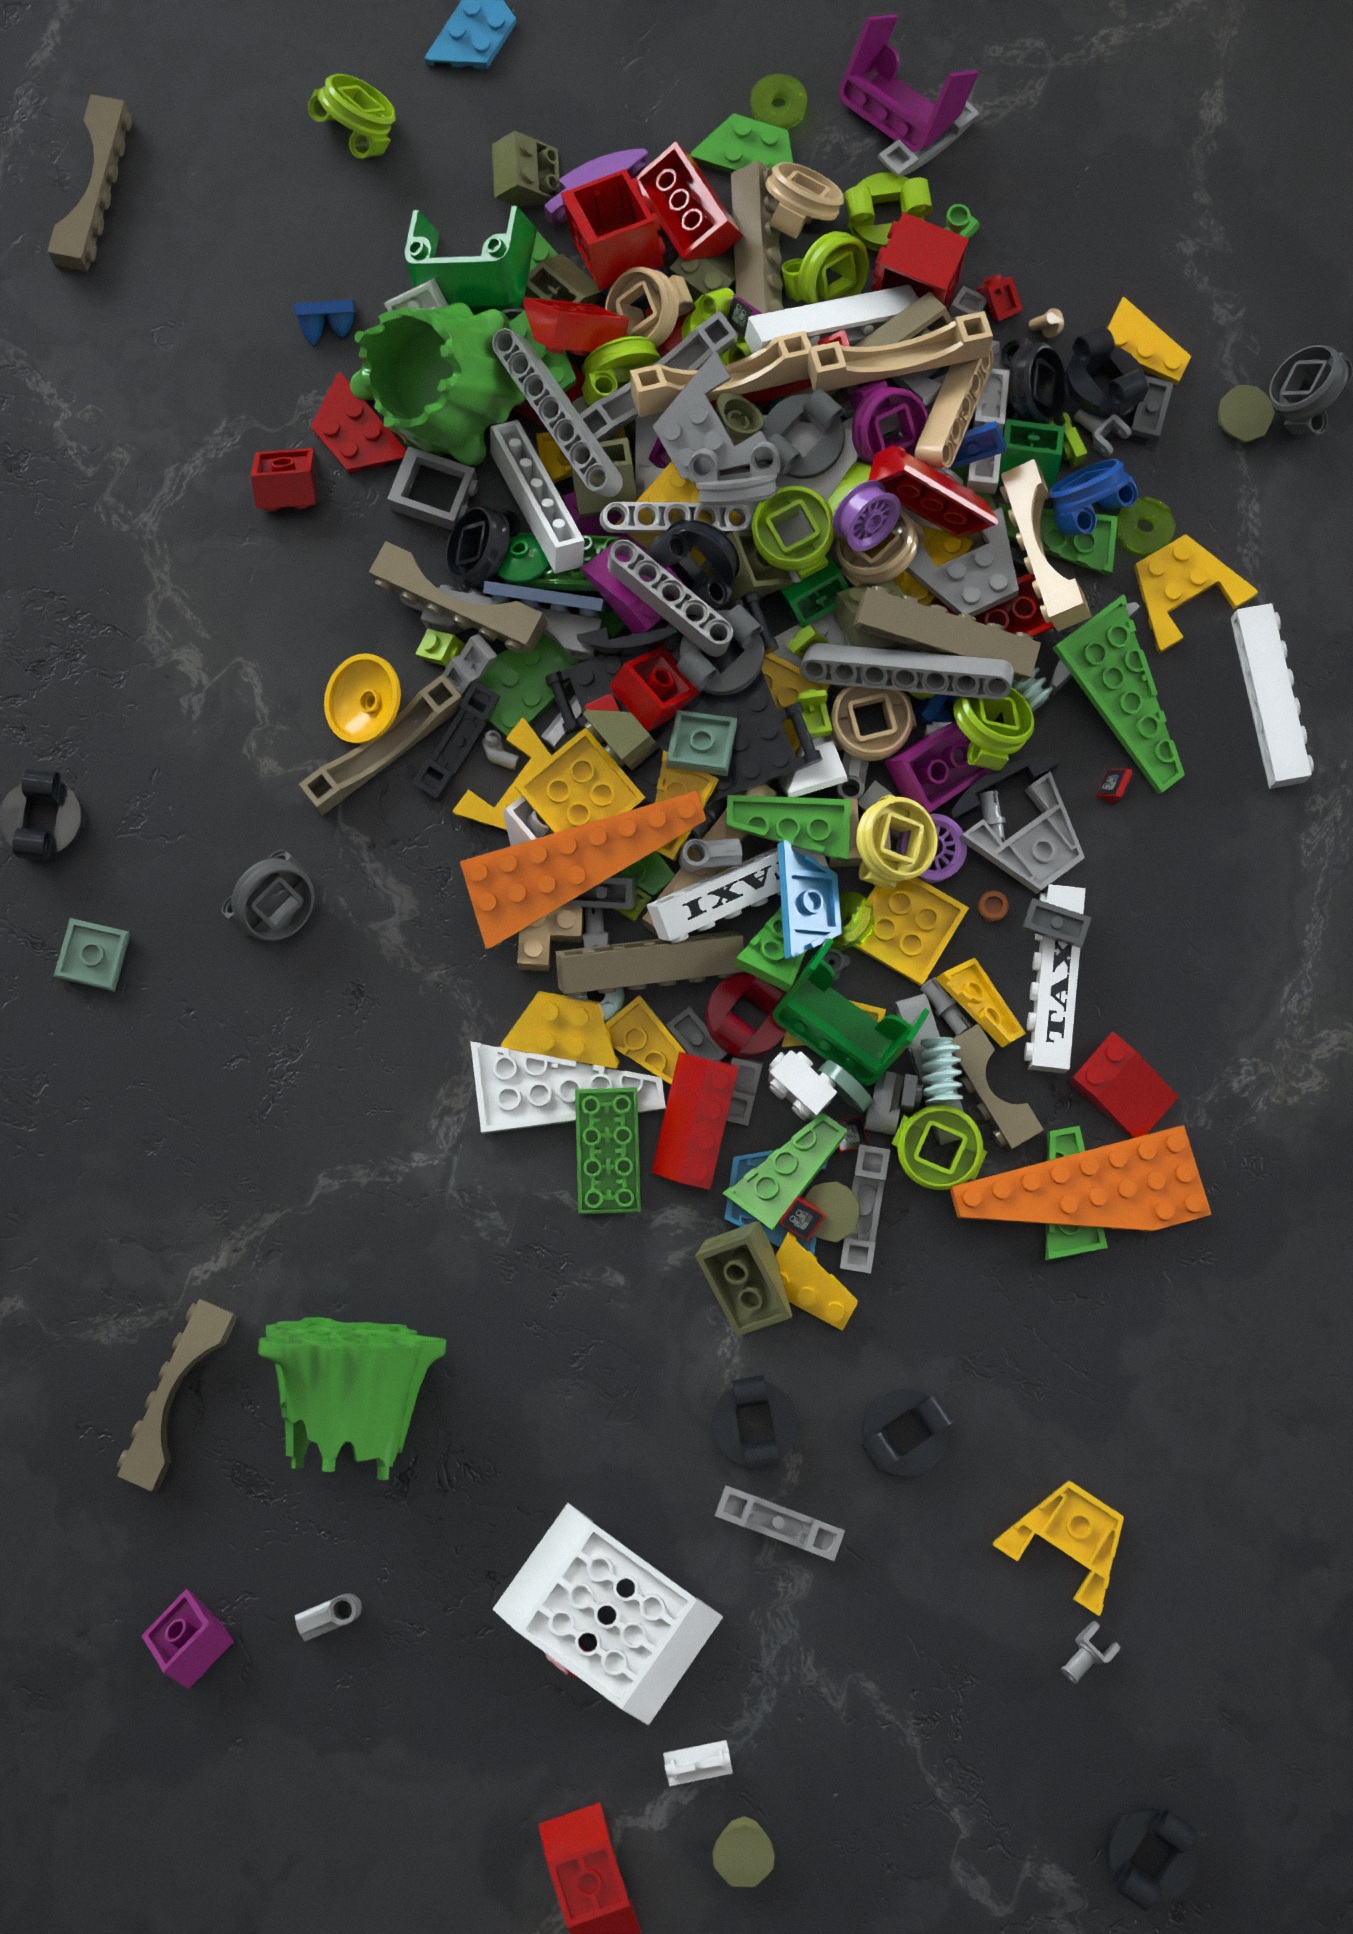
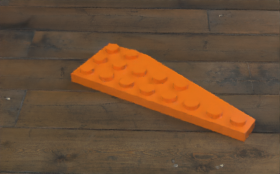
M1184 1125L955 1185L949 1189L957 1217L960 1219L1000 1220L1017 1223H1043L1046 1225L1100 1227L1152 1232L1212 1215Z

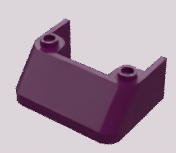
M890 14L867 17L840 84L839 95L841 101L895 141L900 139L912 152L925 150L960 117L979 72L970 70L949 73L936 103L933 104L896 78L900 66V57L898 52L888 45L898 16Z

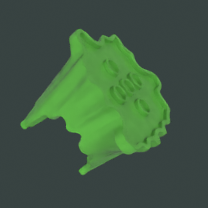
M454 303L434 309L401 307L398 310L388 311L379 315L378 317L381 322L378 326L372 327L365 332H356L355 341L361 346L359 357L363 361V365L352 376L350 381L351 392L361 400H375V409L384 416V427L399 434L406 448L410 446L439 457L447 454L452 455L464 465L476 466L484 460L486 455L484 444V431L492 424L504 423L508 419L512 408L526 399L492 347L494 335L501 329H509L508 317L501 311L489 309L480 314L473 315L470 308L463 303Z
M306 1317L300 1321L277 1322V1324L266 1325L265 1333L267 1337L259 1339L258 1353L261 1357L275 1363L282 1418L285 1420L286 1455L292 1456L291 1468H303L304 1455L309 1444L313 1441L318 1444L323 1457L322 1471L334 1472L336 1458L341 1446L345 1442H351L354 1460L359 1462L376 1458L378 1466L377 1479L388 1480L389 1467L393 1466L397 1454L402 1453L418 1391L426 1371L434 1361L445 1355L446 1339L417 1335V1330L408 1329L406 1325L347 1323L323 1317Z

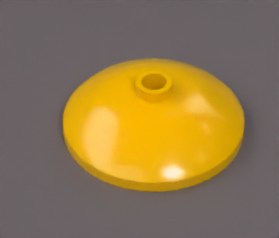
M364 653L346 659L334 671L326 688L324 709L327 722L338 737L351 743L364 744L378 739L389 729L397 715L401 698L400 682L390 663L379 656Z

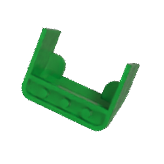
M512 206L507 233L490 236L483 245L481 256L435 258L440 233L419 210H413L405 248V258L413 288L435 278L448 305L463 303L470 308L471 312L487 311L489 309L501 311L517 308L524 300L537 228L518 206Z
M829 937L802 970L790 990L780 1000L773 1011V1017L779 1026L825 1060L833 1061L850 1073L861 1085L869 1086L874 1084L912 1043L930 1011L925 1008L911 1024L897 1015H886L880 1022H877L830 987L835 979V972L827 962L822 960L834 942Z

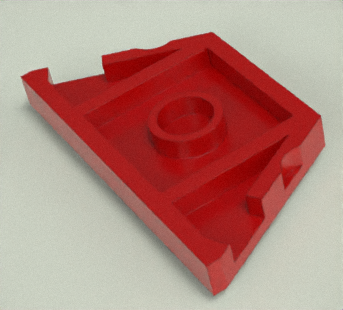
M339 372L311 425L314 434L348 474L362 471L368 467H382L387 462L403 461L407 450L392 432L384 427V423L365 400H361L352 394L349 381Z

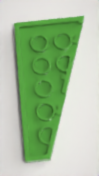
M1123 594L1052 648L1157 794H1160L1185 774L1174 741L1169 737L1165 725L1167 720L1164 711L1160 710L1156 698L1158 693L1144 651L1139 647L1135 635L1137 630L1134 621L1130 620L1126 608L1127 601Z

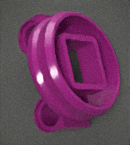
M876 380L851 392L850 402L855 411L852 422V441L862 461L872 465L875 453L893 445L905 449L908 454L915 457L916 445L928 419L926 408L920 398L909 390L888 387L886 381ZM897 412L903 438L892 436L883 440L879 420Z

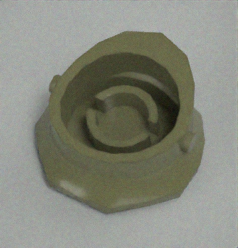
M1237 385L1221 399L1218 408L1219 420L1217 424L1231 438L1246 443L1266 435L1275 411L1271 400L1259 387Z
M727 392L719 395L716 403V413L735 446L757 432L763 431V416L754 404L735 393Z
M837 1181L817 1184L811 1188L805 1199L826 1214L812 1236L827 1241L839 1242L857 1230L861 1204L854 1192Z
M743 1816L732 1820L715 1843L713 1866L732 1887H755L774 1868L775 1852L773 1844L757 1821Z

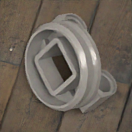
M763 441L755 445L750 455V469L719 472L717 455L707 448L697 450L692 455L688 464L690 482L695 483V487L698 489L697 500L703 505L726 506L756 502L773 497L779 489L776 487L777 473H779L781 468L779 451L771 442ZM766 450L770 452L773 461L768 465L760 464L756 459V454L759 451ZM700 457L707 458L711 462L712 468L707 472H702L697 469L695 460Z

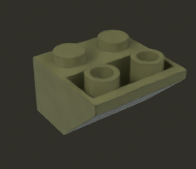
M517 131L511 132L492 144L494 198L514 206L545 205L560 193L557 148Z
M561 254L540 261L528 275L524 297L538 299L543 297L548 300L595 304L604 295V290L599 291L593 279L565 255Z
M628 438L599 442L623 479L622 488L614 497H606L589 490L571 465L579 518L600 515L602 510L612 502H636L637 492ZM590 453L586 457V462L590 457ZM606 476L602 479L601 485L605 482ZM609 510L608 513L618 512V511H617V510Z
M586 710L583 713L588 720L584 726L601 745L605 742L608 743L604 749L621 768L626 764L631 771L634 770L659 748V745L631 712Z

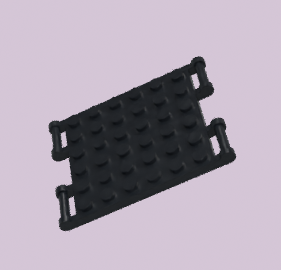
M757 591L749 592L739 599L713 609L731 610L739 604L745 609L748 608L749 613L764 629L760 633L764 644V655L772 653L779 648L776 638L771 636L759 602L761 599ZM719 636L716 641H723V638ZM683 637L665 646L678 662L681 659L680 646ZM731 639L729 647L723 655L715 657L705 652L702 654L721 674L744 651ZM650 651L635 654L604 653L565 670L547 675L545 681L547 687H551L564 721L562 727L565 734H571L584 729V725L588 720L585 716L575 718L563 683L571 680L583 713L586 711L584 707L586 704L610 693L618 700L622 712H630L609 688V685L623 664ZM762 669L756 679L745 689L729 695H716L702 690L697 697L681 710L737 718V729L728 775L710 774L719 781L704 808L726 800L727 795L741 794L823 760L820 750H816L803 718L802 713L804 709L801 702L791 704L778 711ZM675 716L668 722L648 731L659 745L655 752L632 771L626 764L621 768L645 796V799L634 809L655 803L657 783L662 767L663 750L666 752L669 750ZM789 719L793 723L805 754L800 758H796L783 722ZM605 742L601 746L604 748L608 745V743Z

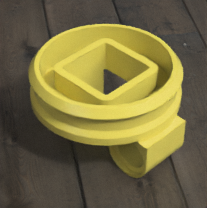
M888 794L881 797L877 803L870 806L864 812L857 828V846L862 858L859 878L889 890L896 888L897 882L915 878L930 867L936 856L938 836L933 819L923 806L912 799L895 797ZM889 827L898 832L911 830L905 856L884 848Z

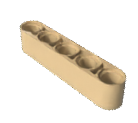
M991 348L989 356L986 358L950 365L915 449V458L927 462L931 468H949L953 464L993 367L994 358Z

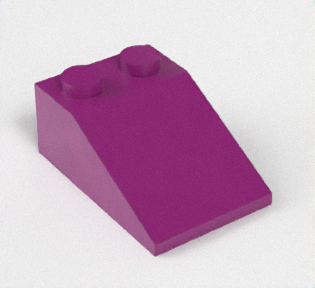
M627 533L616 540H629L648 555V550ZM613 542L580 570L634 634L651 631L664 618L609 572L607 563L611 547L615 543ZM625 556L616 557L621 562L629 561ZM665 568V570L685 585L671 568ZM639 576L643 581H653L649 576ZM671 595L663 596L668 601H676Z
M956 721L907 745L884 761L902 797L916 801L928 813L992 771L991 769L968 764L967 751L971 740L962 732Z

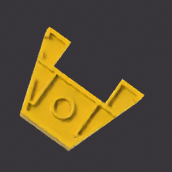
M1187 534L1137 562L1134 566L1142 599L1148 611L1149 625L1154 633L1155 647L1159 654L1183 639V635L1168 614L1172 610L1214 585L1219 587L1233 610L1253 599L1258 594V591Z
M524 718L519 720L506 738V741L528 756L530 760L495 807H492L468 789L453 809V814L487 826L497 827L507 832L503 811L522 796L515 786L551 756Z
M1067 1481L995 1539L992 1545L1015 1561H1018L1036 1533L1090 1570L1073 1599L1097 1616H1100L1124 1516L1071 1481Z

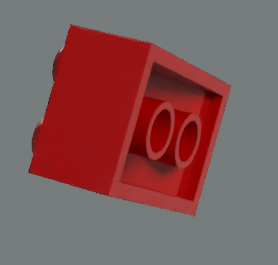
M1114 1032L1100 1044L1068 1081L1073 1088L1132 1139L1146 1135L1179 1098L1139 1053Z

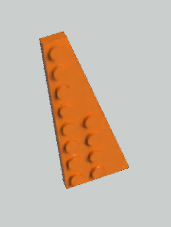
M698 790L460 861L485 948L494 947L705 822L706 817Z

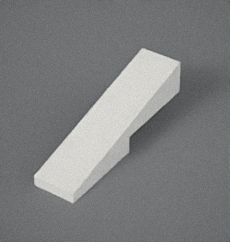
M992 368L975 409L973 428L996 421L1003 436L1010 370ZM1001 454L969 463L966 488H970L974 492L995 494L998 486Z

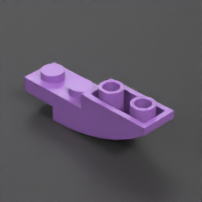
M645 148L611 153L589 161L559 179L560 193L626 169L631 179H633L649 165L648 152ZM560 193L544 205L545 219L552 227L559 222L567 221Z

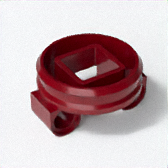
M750 973L736 974L725 979L715 988L706 1005L705 1022L710 1036L720 1048L738 1057L753 1058L768 1053L777 1046L786 1033V1030L779 1026L773 1017V1011L783 998L785 991ZM741 996L768 1015L754 1035L752 1034L755 1032V1029L730 1011Z

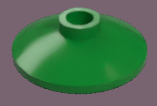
M522 534L509 539L505 558L496 573L505 581L525 583L543 575L550 567V563L535 535Z

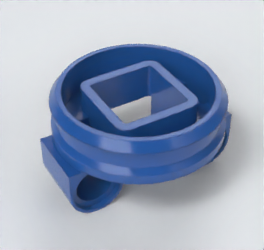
M1109 459L1092 464L1064 477L1050 488L1049 498L1052 499L1053 510L1057 513L1053 518L1062 535L1088 534L1095 529L1097 517L1092 503L1099 501L1100 505L1106 510L1131 507L1136 503L1138 490L1132 475L1129 476L1124 471V463L1122 461Z

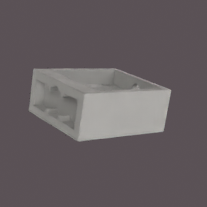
M408 446L387 500L390 509L452 530L459 518L469 510V507H467L470 497L474 498L476 496L480 481L477 480L475 468ZM421 465L463 479L450 513L408 499Z

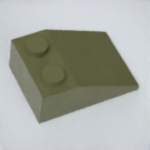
M759 1221L704 1241L695 1257L736 1336L792 1317L773 1247Z

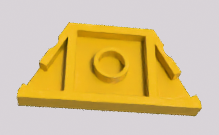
M539 991L501 1043V1047L516 1051L530 1052L617 1069L619 1066L618 1057L615 1056L610 1041L612 1038L609 1029L603 1019V1010L598 1001Z

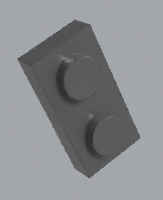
M1145 376L1148 383V392L1143 402L1138 403L1136 406L1130 430L1132 435L1158 441L1174 383Z
M1032 898L1022 929L1082 948L1092 917Z
M690 1006L666 1024L668 1030L688 1054L718 1061L728 1056V1053L714 1042L707 1027Z
M905 1074L900 1101V1113L911 1115L914 1107L919 1108L923 1085L917 1084L918 1075Z

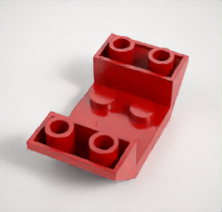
M598 1802L539 1823L546 1862L569 1933H641L632 1900L628 1897L610 1841V1831L601 1803Z

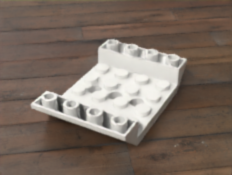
M567 1503L493 1610L518 1633L616 1706L649 1725L723 1616L699 1598L692 1596L594 1524V1521ZM627 1578L634 1582L635 1592L632 1596L622 1597L618 1594L616 1586L621 1579ZM611 1606L615 1609L616 1619L613 1623L603 1624L599 1621L598 1610L601 1607ZM591 1633L596 1637L597 1647L593 1651L587 1652L580 1648L579 1637L582 1634Z

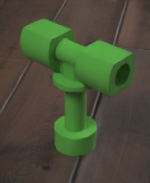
M955 204L948 209L946 216L947 226L945 229L970 239L979 229V222L971 216L970 210L963 204Z

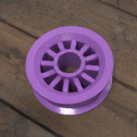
M876 480L865 481L849 491L839 503L833 516L832 526L837 536L846 538L848 545L855 551L871 549L882 542L894 528L900 515V501L896 495L886 493V489L881 482Z
M930 814L937 830V836L940 830L943 834L938 836L937 854L932 862L933 870H929V867L917 877L926 883H936L952 876L961 868L966 858L967 844L958 839L963 834V831L954 820L941 814ZM911 830L900 833L897 839L896 853L906 855ZM948 837L950 841L945 842L944 839ZM950 846H951V847H952V851L947 850L946 847H950Z

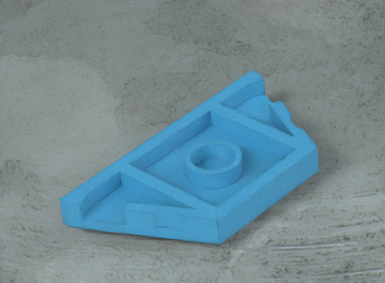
M461 0L424 57L425 64L434 66L435 62L451 63L452 67L463 68L465 66H472L473 68L488 69L515 27L516 17L504 0Z
M783 841L778 843L777 846L785 959L789 960L822 944L829 937L832 939L841 934L837 873L828 867L821 866L817 860L808 854L802 856L791 848L792 844L790 842Z

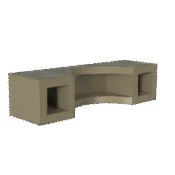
M977 1024L951 1040L952 1044L961 1046L960 1050L952 1052V1056L961 1058V1062L952 1065V1067H957L958 1070L962 1071V1078L959 1079L960 1083H962V1087L968 1095L973 1093L979 1103L976 1105V1109L984 1121L989 1120L995 1129L992 1135L999 1147L1003 1148L1005 1146L1009 1152L1040 1134L1044 1129L1028 1103H1007L999 1099L989 1088L985 1074L986 1065L995 1049L981 1026Z

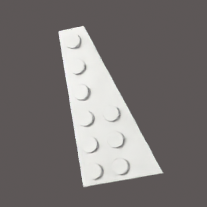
M470 1041L482 1134L576 1122L575 1089L637 1087L638 1113L666 1110L661 1077L609 1069L603 1066L578 1063L577 1061L530 1052L510 1050L509 1048L494 1047Z

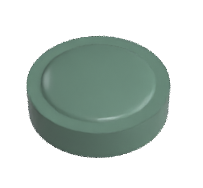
M827 1060L817 1070L819 1075L823 1072L836 1084L834 1089L837 1091V1095L858 1112L863 1113L873 1103V1099L864 1087L850 1073L833 1061Z

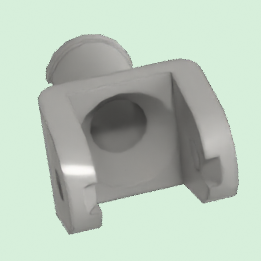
M1079 409L1074 416L1076 422H1079L1093 434V449L1105 457H1109L1113 453L1112 446L1104 438L1110 431L1123 439H1127L1131 435L1128 425L1115 414L1111 415L1108 419H1103L1087 414Z
M584 907L586 933L581 935L584 948L610 945L609 932L604 931L603 908L595 907V914H592V907Z
M1096 1621L1091 1622L1076 1637L1075 1642L1078 1645L1079 1651L1061 1668L1063 1674L1073 1683H1077L1093 1664L1109 1663L1121 1648L1117 1643H1113L1101 1654L1092 1645L1089 1639L1100 1627Z

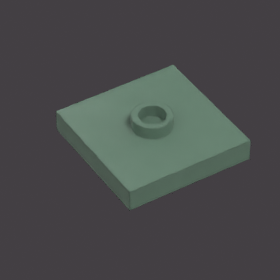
M677 710L666 768L727 776L737 729V718Z
M70 918L54 977L115 992L131 933Z

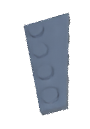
M484 581L483 593L492 594L491 601L509 603V599L512 597L521 599L522 604L538 608L539 602L551 603L550 610L568 612V607L570 606L580 608L579 614L597 617L598 611L612 613V607L605 599Z

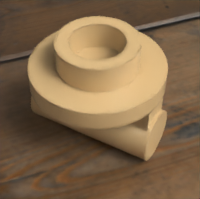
M1054 308L1048 310L1046 314L1029 321V328L1032 331L1042 330L1043 335L1050 339L1057 337L1064 327L1061 311Z

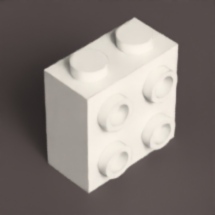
M790 1050L786 1055L781 1052L769 1065V1089L781 1100L786 1097L793 1103L791 1109L802 1120L806 1121L809 1118L812 1121L834 1101L837 1091L834 1089L836 1084L823 1072L819 1076L811 1068L813 1065L812 1061L799 1051L795 1054Z

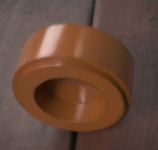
M988 891L981 896L977 910L985 921L998 922L1006 916L1009 910V902L1001 892Z

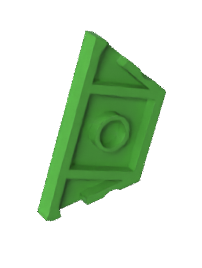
M734 113L690 154L697 164L729 174L758 160L771 169L781 162L793 163L788 130Z

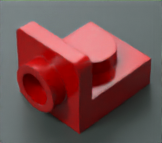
M995 274L983 280L984 285L976 288L978 293L985 294L993 322L1001 321L1023 311L1013 277H1001L1000 274Z

